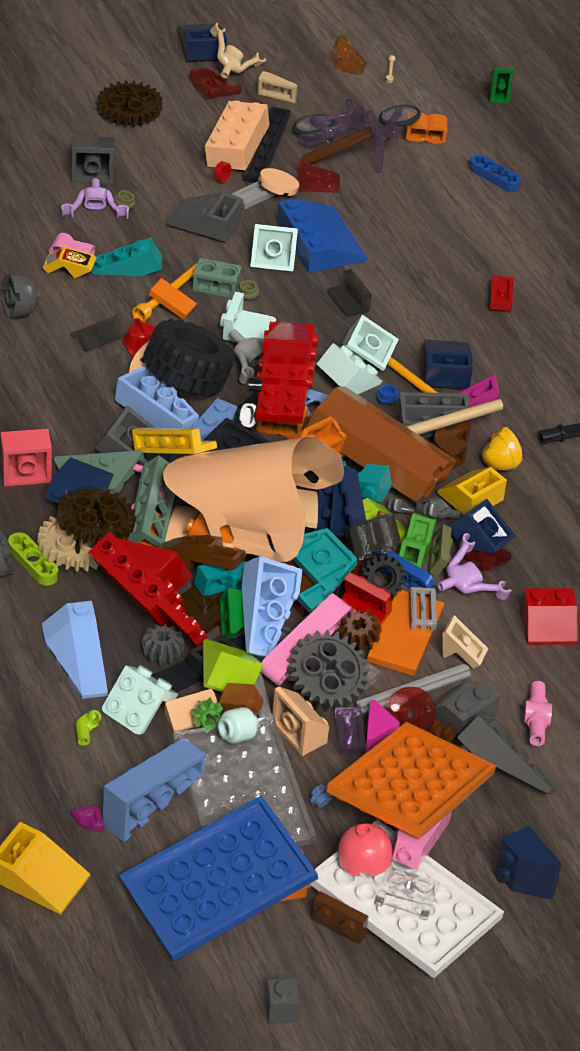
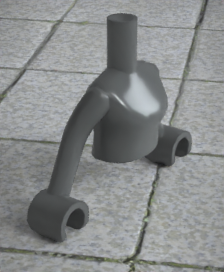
M438 497L420 498L416 508L403 506L402 499H389L388 510L408 514L415 512L436 519L451 518L458 520L461 516L459 510L450 509L448 504Z

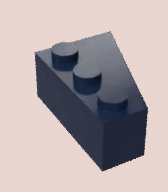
M343 466L344 476L341 482L318 489L317 529L315 528L314 531L328 528L341 542L369 541L358 472L355 469Z

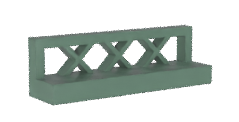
M159 455L143 465L134 505L136 522L133 533H130L129 538H127L128 541L138 543L146 539L156 546L165 542L175 493L166 486L163 479V471L170 463ZM160 487H163L167 495L164 500L159 491ZM156 506H159L163 514L160 519L155 510ZM152 525H155L158 537L150 532Z

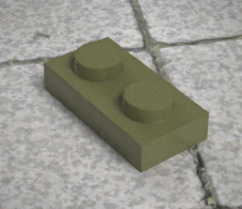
M444 524L432 537L429 573L438 576L443 569H446L452 559L450 555V548L453 543L451 527Z

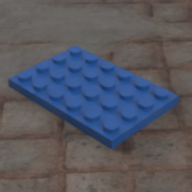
M261 795L124 872L119 877L174 962L318 879V874Z

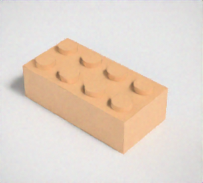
M240 101L228 102L205 145L207 167H216L220 161H225L231 164V169H247L262 137H264L263 135H265L269 127L267 104Z

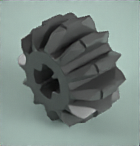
M166 623L161 627L155 624L153 629L147 628L142 638L144 657H149L151 663L158 661L160 666L163 662L171 665L173 660H179L185 649L182 632L177 631L176 626L169 628Z

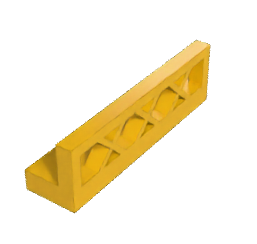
M199 428L132 429L135 451L142 450L143 453L197 454L217 448L216 441H201Z

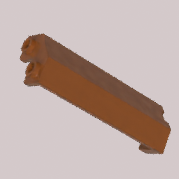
M346 386L333 389L329 396L308 417L309 423L306 428L330 416L333 417L341 427L342 432L347 436L341 452L364 468L366 464L389 466L392 487L416 503L420 498H429L437 482L446 480L457 462L456 459Z

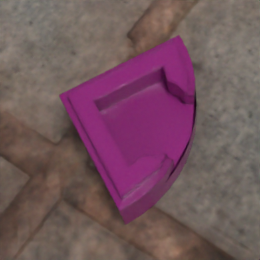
M98 805L71 810L73 820L81 828L93 832L104 831V823Z

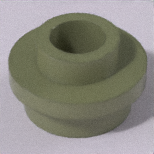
M122 190L116 194L114 202L118 206L126 205L131 209L135 205V197L131 192Z
M244 280L238 286L237 292L244 293L245 300H251L258 296L259 288L254 281Z

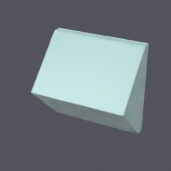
M255 224L250 267L293 272L298 229Z

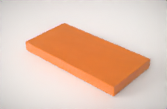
M401 590V592L397 591V595L393 598L392 612L382 623L379 643H373L374 647L370 649L367 660L369 663L415 677L434 630H431L429 626H426V630H421V626L411 629L410 592ZM416 594L417 619H421L420 595ZM425 597L426 619H430V598ZM436 600V618L438 623L445 603Z

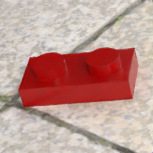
M492 275L490 309L499 311L512 310L514 277Z

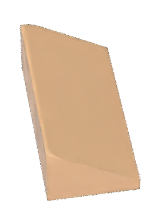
M212 689L165 703L164 715L174 733L196 727L192 721L195 717L191 709H195L198 700L204 701L211 697L214 704L218 703Z

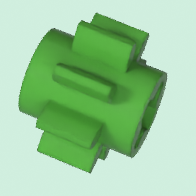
M211 697L204 701L198 700L195 709H191L195 717L192 720L195 726L199 727L201 725L205 732L208 729H218V722L223 710L219 702L214 704Z

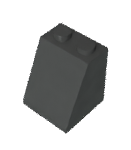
M73 136L72 183H91L93 179L97 178L100 180V184H113L114 137Z

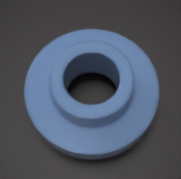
M320 784L311 792L313 797L310 799L312 805L322 808L334 798L333 795L326 792L328 785Z

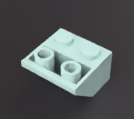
M333 343L317 363L340 387L346 386L356 394H360L382 383V380L377 376L378 371L370 364L366 365L363 362L365 360L363 357L352 352L345 345L339 347Z

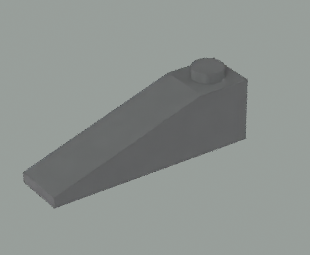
M478 715L457 737L462 742L460 745L462 749L495 764L497 768L548 794L555 793L558 790L534 763L530 765L527 762L529 755L525 750L512 744L515 740L514 737L492 715Z

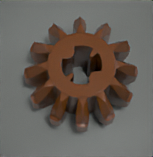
M359 608L356 612L357 614H352L348 611L347 618L341 619L339 635L342 639L348 636L347 643L349 645L356 642L357 644L354 649L359 647V650H364L366 646L373 649V642L379 643L382 632L378 617L376 615L371 616L369 609L364 614L361 613Z

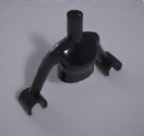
M250 377L249 391H253V394L244 403L238 405L235 418L236 423L254 432L251 429L256 422L257 411L254 403L258 401L259 393L262 392L263 378Z

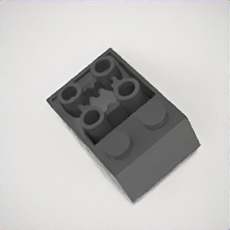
M224 192L185 198L167 221V225L226 242L242 219L243 198Z

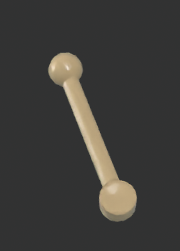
M394 55L388 57L389 72L386 76L387 83H392L394 80L392 76L393 62L396 60Z

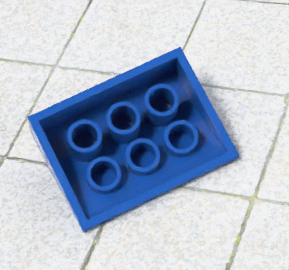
M299 198L278 202L277 223L280 227L298 229L296 254L308 273L367 261L366 254L335 207Z

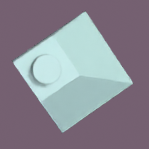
M361 315L349 329L343 344L383 371L399 339Z

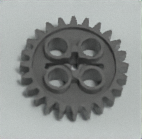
M316 630L313 637L307 633L304 640L300 638L296 646H293L290 651L291 654L287 659L291 663L286 668V671L291 672L288 681H296L292 689H300V696L309 697L308 702L310 704L313 700L316 701L317 709L322 704L326 705L327 711H330L333 704L337 710H340L343 704L349 707L352 700L356 702L360 697L359 694L364 692V686L369 681L365 677L369 673V669L364 667L368 660L360 659L363 650L355 651L354 648L357 643L354 642L349 645L347 643L348 636H345L342 640L339 639V632H336L333 637L330 636L329 630H326L323 636L318 630ZM323 651L329 652L331 656L325 655ZM306 666L312 667L315 672L308 670ZM341 668L348 670L349 674L344 673ZM325 684L331 685L333 690L328 689Z

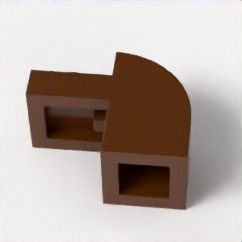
M465 421L451 427L449 430L443 427L435 432L433 445L457 460L453 469L465 463L468 446L466 444L469 440L471 427Z

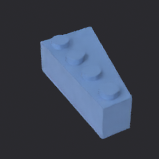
M182 738L156 755L149 757L138 766L129 769L118 778L109 781L104 786V827L120 840L126 842L131 837V833H129L137 825L142 828L149 822L148 816L157 808L162 811L169 805L173 794L177 793L180 795L205 774L206 754L188 740Z

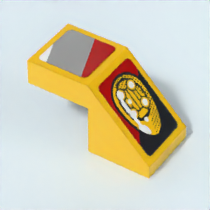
M63 247L48 254L42 268L48 274L64 266L75 279L92 270L96 257L93 254Z

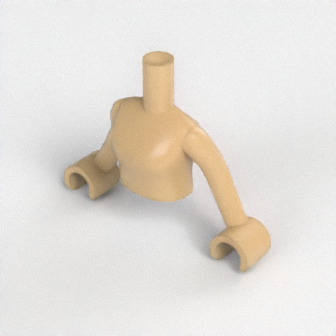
M218 23L210 29L211 34L217 37L219 42L217 59L224 66L221 72L222 78H228L230 71L238 74L251 65L260 67L266 61L265 57L261 60L257 52L250 60L245 61L241 65V60L243 59L242 52L231 45L225 47L223 33L226 29L220 30Z

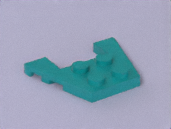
M328 528L304 534L300 551L292 559L316 584L300 593L298 601L311 614L357 566V558ZM274 545L270 546L271 549L275 552Z

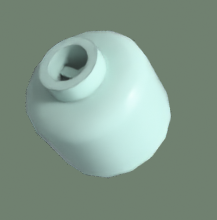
M246 707L224 712L218 722V730L221 737L232 744L253 739L258 728L257 717Z

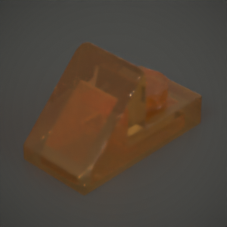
M344 34L337 37L333 49L340 58L337 59L334 70L361 75L367 62Z

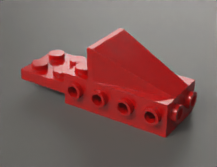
M270 321L269 330H264L261 350L262 358L259 361V371L261 372L257 373V378H263L262 392L259 393L256 411L257 421L303 424L308 389H312L313 385L312 375H314L317 348L315 347H318L319 334H315L314 324Z
M111 532L99 539L97 544L88 553L105 575L160 627L164 626L165 623L169 628L172 625L176 626V629L181 631L182 635L195 647L203 645V641L208 636L193 617H188L185 614L187 611L181 604L184 599L177 593L193 577L175 551L116 538Z

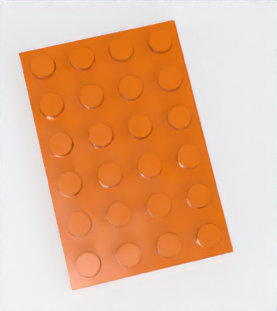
M405 722L328 783L326 792L335 796L338 800L345 801L359 808L362 812L369 813L381 819L384 823L393 825L405 831L408 835L420 839L494 774L496 765Z

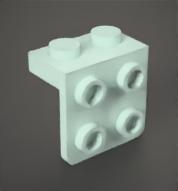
M235 292L233 299L228 300L227 313H223L220 326L224 327L223 339L236 342L229 336L233 329H236L244 338L256 337L264 339V330H269L270 321L276 322V318L244 311V293Z
M126 665L104 702L102 711L135 734L142 735L162 701L174 700L178 693L171 689L172 685L161 678L158 680L151 676L153 672L146 667L139 665L136 668Z

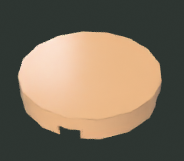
M265 168L261 170L258 178L259 182L262 181L261 185L265 189L277 195L289 193L288 196H292L297 193L299 188V182L293 176L278 169Z

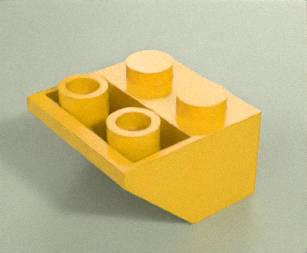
M492 467L470 471L439 488L437 493L459 510L461 514L465 515L485 499H488L493 506L503 501L507 480Z

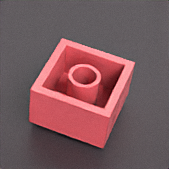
M49 429L1 432V468L4 486L51 483L52 447Z

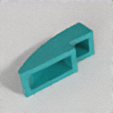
M245 561L232 570H225L215 565L198 566L194 585L202 595L208 596L224 592L227 588L242 590Z

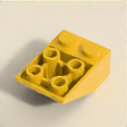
M22 822L18 823L0 846V885L60 915L90 877L89 872L44 833Z

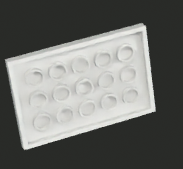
M377 819L372 824L382 828L387 833L393 849L395 831ZM337 851L315 869L318 879L310 883L319 892L321 891L368 915L367 928L433 978L498 923L504 913L502 909L428 855L418 870L392 860L391 866L379 875L370 876V872H360V876H354L347 873L340 866Z

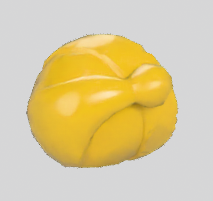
M503 427L498 432L493 433L490 438L491 441L481 453L483 461L494 470L509 471L516 469L522 462V449L514 433L507 427Z

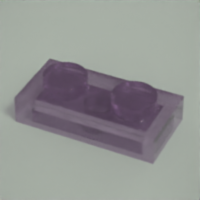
M361 707L335 708L339 754H365L366 743Z

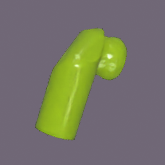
M91 710L77 720L76 734L79 745L85 746L90 743L89 732L99 725L102 718L99 711Z

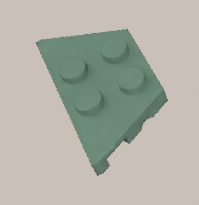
M142 450L55 456L54 461L58 470L72 457L113 473L114 476L108 488L110 489V494L113 495L120 492L125 481L129 480L134 473L132 469L138 461H143L144 454Z

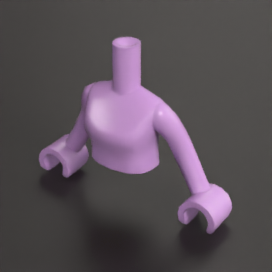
M97 178L92 180L91 187L82 189L73 204L66 203L61 206V217H64L65 214H70L71 218H73L74 211L82 204L83 199H85L84 206L94 210L105 208L107 199L109 206L116 212V219H119V216L122 215L129 219V207L126 205H116L110 190L101 188L100 180Z
M465 533L459 543L460 549L446 568L449 578L438 582V589L444 591L455 586L464 594L478 591H495L497 598L501 600L507 599L512 590L503 589L506 584L505 581H500L498 585L482 583V575L473 562L468 561L465 564L458 565L466 552H471L476 543L467 542L470 535Z

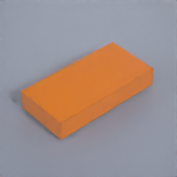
M162 278L148 294L183 320L197 304Z

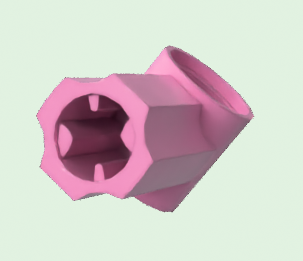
M59 233L49 248V254L63 247L95 254L94 245L75 241L67 233Z

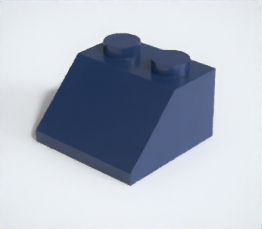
M527 826L502 839L496 874L499 880L505 883L513 892L551 899L555 895L562 863L530 826Z

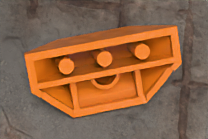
M330 416L303 429L290 439L308 436L315 437L340 455L347 436L342 432L336 420Z

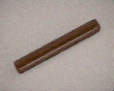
M371 125L302 155V162L308 167L378 136V130L375 125Z

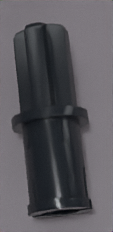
M580 423L567 426L559 424L554 428L539 430L540 444L554 441L564 442L565 439L579 437Z

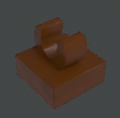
M439 719L427 731L452 744L458 739V733L451 726L443 725Z

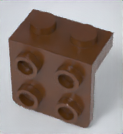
M320 891L314 899L312 919L361 944L370 931L367 928L369 916Z

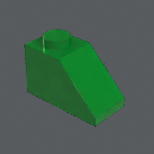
M494 67L490 72L488 84L490 103L510 102L514 68Z
M227 588L219 598L221 636L224 635L231 640L244 629L242 590Z

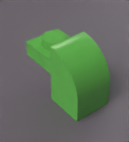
M414 512L411 517L407 537L402 541L399 556L422 568L432 546V537L437 519Z

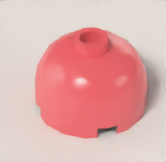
M365 823L350 827L344 832L339 842V864L347 873L354 876H360V872H370V876H376L385 872L392 864L393 849L390 837L382 828L373 824Z

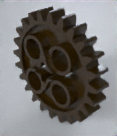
M125 80L124 84H121L119 81H117V85L110 83V88L104 87V91H100V95H98L100 114H104V118L110 117V122L116 120L118 125L121 122H124L125 126L129 123H132L133 126L136 123L143 125L144 121L150 123L151 119L156 120L157 115H160L163 102L160 92H156V88L150 89L149 84L143 86V82L136 84L134 80L132 83H128Z
M88 486L87 491L78 487V492L70 490L69 495L64 494L63 500H59L56 516L57 523H61L60 529H66V535L74 534L73 540L81 538L83 539L82 544L91 541L92 546H95L96 542L105 537L109 532L116 538H129L130 533H133L136 522L135 509H131L132 503H126V497L118 498V492L112 495L110 494V489L103 492L100 487L92 490Z

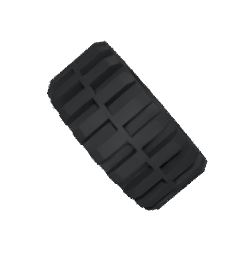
M174 319L164 320L156 325L143 355L146 367H149V371L155 374L156 378L160 381L163 380L167 385L173 386L179 391H186L192 395L199 394L200 396H211L220 392L235 363L234 352L223 338H219L216 333L206 330L205 327L179 319L177 321Z

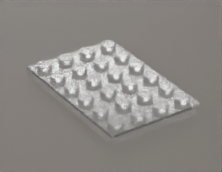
M274 716L257 718L258 728L254 738L236 744L229 743L222 738L218 726L213 729L204 727L172 733L173 744L185 738L206 754L205 774L188 787L200 829L262 795L298 846L316 843V834Z

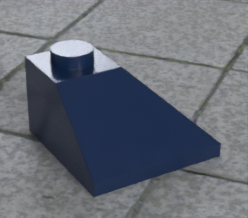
M70 457L53 476L45 498L59 504V500H63L64 494L69 495L70 490L78 492V487H81L84 491H87L88 486L92 490L100 487L101 491L105 492L109 488L114 474Z
M485 499L450 526L451 534L455 541L460 543L463 535L468 533L470 537L467 542H476L473 550L491 554L497 552L516 537L488 499Z

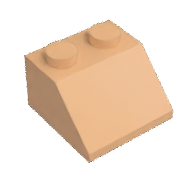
M282 687L275 688L272 724L300 755L304 756L327 744L329 725L323 717H320L314 711L310 702L305 701L299 693Z

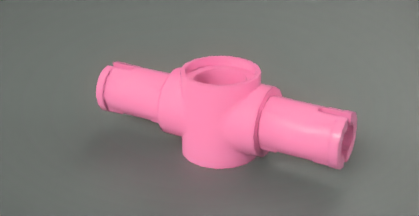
M534 681L530 687V698L525 702L523 723L527 724L530 729V744L542 746L545 743V729L547 726H550L552 703H548L545 698V683Z

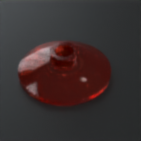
M502 548L494 554L472 549L471 552H466L463 558L480 566L481 570L491 571L494 567L509 563L512 560V555L509 551Z
M417 687L399 689L391 695L385 707L400 722L399 727L408 722L428 731L436 717V706L432 697L426 691ZM416 710V716L409 718V711Z

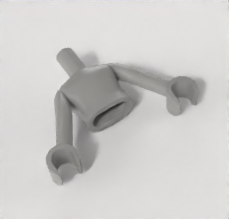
M233 329L229 336L238 343L233 352L240 360L242 370L239 381L244 384L248 378L250 379V377L254 376V370L251 367L258 365L260 358H262L261 346L264 339L256 337L244 338L236 329Z

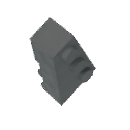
M400 392L397 410L398 422L409 426L470 408L469 396L464 393ZM460 423L446 426L444 428L449 430L451 427L456 426ZM436 430L419 435L423 438L433 437Z

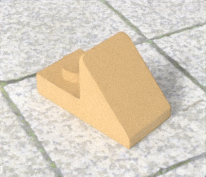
M455 615L452 616L443 632V658L457 652L473 669L480 666L488 648Z

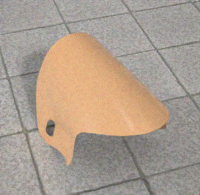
M308 436L184 456L166 466L163 472V479L166 486L173 493L203 514L211 536L222 537L220 532L221 526H230L234 540L231 544L225 543L223 540V546L230 548L236 546L241 550H245V553L254 554L278 562H288L295 558L300 551L306 523L305 510L300 501L296 486L317 490L335 485L342 481L344 467L342 458L336 451L318 438ZM308 470L313 471L319 477L318 482L311 483L304 476V473ZM267 534L271 536L275 552L269 545Z

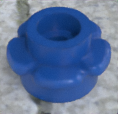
M385 384L380 387L377 397L383 404L391 405L397 402L399 393L395 386Z

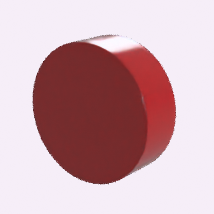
M220 161L215 167L214 178L216 181L225 183L231 174V164Z

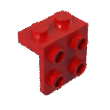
M350 572L344 579L346 593L342 596L341 600L353 608L352 614H357L358 608L363 614L369 609L371 616L376 615L380 625H382L392 612L391 594L382 587L372 585L364 577L356 576Z

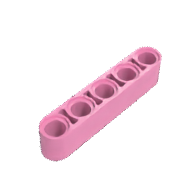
M330 594L261 662L263 667L260 672L280 686L291 674V672L286 671L288 665L291 664L287 659L300 638L304 640L307 633L313 637L316 630L322 636L326 630H329L331 636L341 626V619L347 618L348 611L352 613L353 608L335 594Z

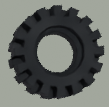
M383 553L373 554L370 559L366 558L364 566L361 565L359 568L362 571L358 573V576L364 577L376 587L386 589L392 597L397 595V591L401 592L403 589L401 584H405L406 581L403 579V576H406V572L402 570L404 567L398 562L399 560ZM380 567H386L390 571V580L383 586L377 585L373 578L375 571Z

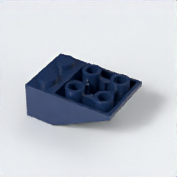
M216 23L177 25L187 61L218 60V38L214 37L210 32V29ZM224 32V33H223V37H224V43H225V47H226L227 38H226V35H225V32Z
M424 339L425 383L433 387L469 388L473 371L472 352L469 343Z

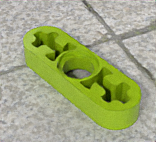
M19 532L10 535L8 544L11 555L39 584L45 586L55 584L58 580V567L53 561L49 562L48 556H42V550L38 549V545L27 534ZM35 556L38 557L39 560L32 562L28 561L27 558Z

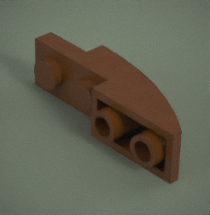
M183 536L156 546L175 551L188 569H191L199 562L201 565H215L225 570L236 569L245 560V550L223 546V537Z

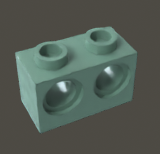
M199 258L193 274V291L233 298L241 283L242 266Z

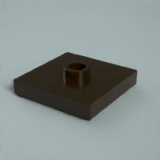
M194 586L180 595L184 599L181 604L187 611L185 614L188 617H193L201 626L200 628L207 634L220 625L219 598L224 592L209 596L202 595Z

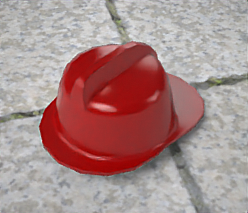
M136 318L135 322L129 326L127 333L124 334L122 339L133 358L140 348L150 340L155 328L151 323L142 322L139 318Z

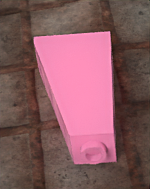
M452 811L420 839L410 836L405 831L396 827L392 860L418 870L449 824Z

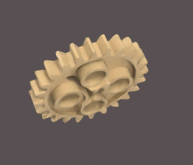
M52 516L49 517V522H43V526L39 528L37 543H39L38 549L42 550V556H49V562L56 560V566L64 564L66 570L71 566L74 567L75 571H78L80 567L88 571L90 566L95 570L98 569V564L88 553L94 547L91 541L82 544L83 539L79 538V553L76 554V540H73L74 534L66 535V529H60L61 523H57V519Z

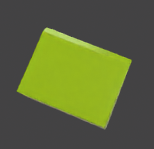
M209 639L203 641L204 687L224 692L227 683L255 685L263 664L253 655L246 653L244 650Z

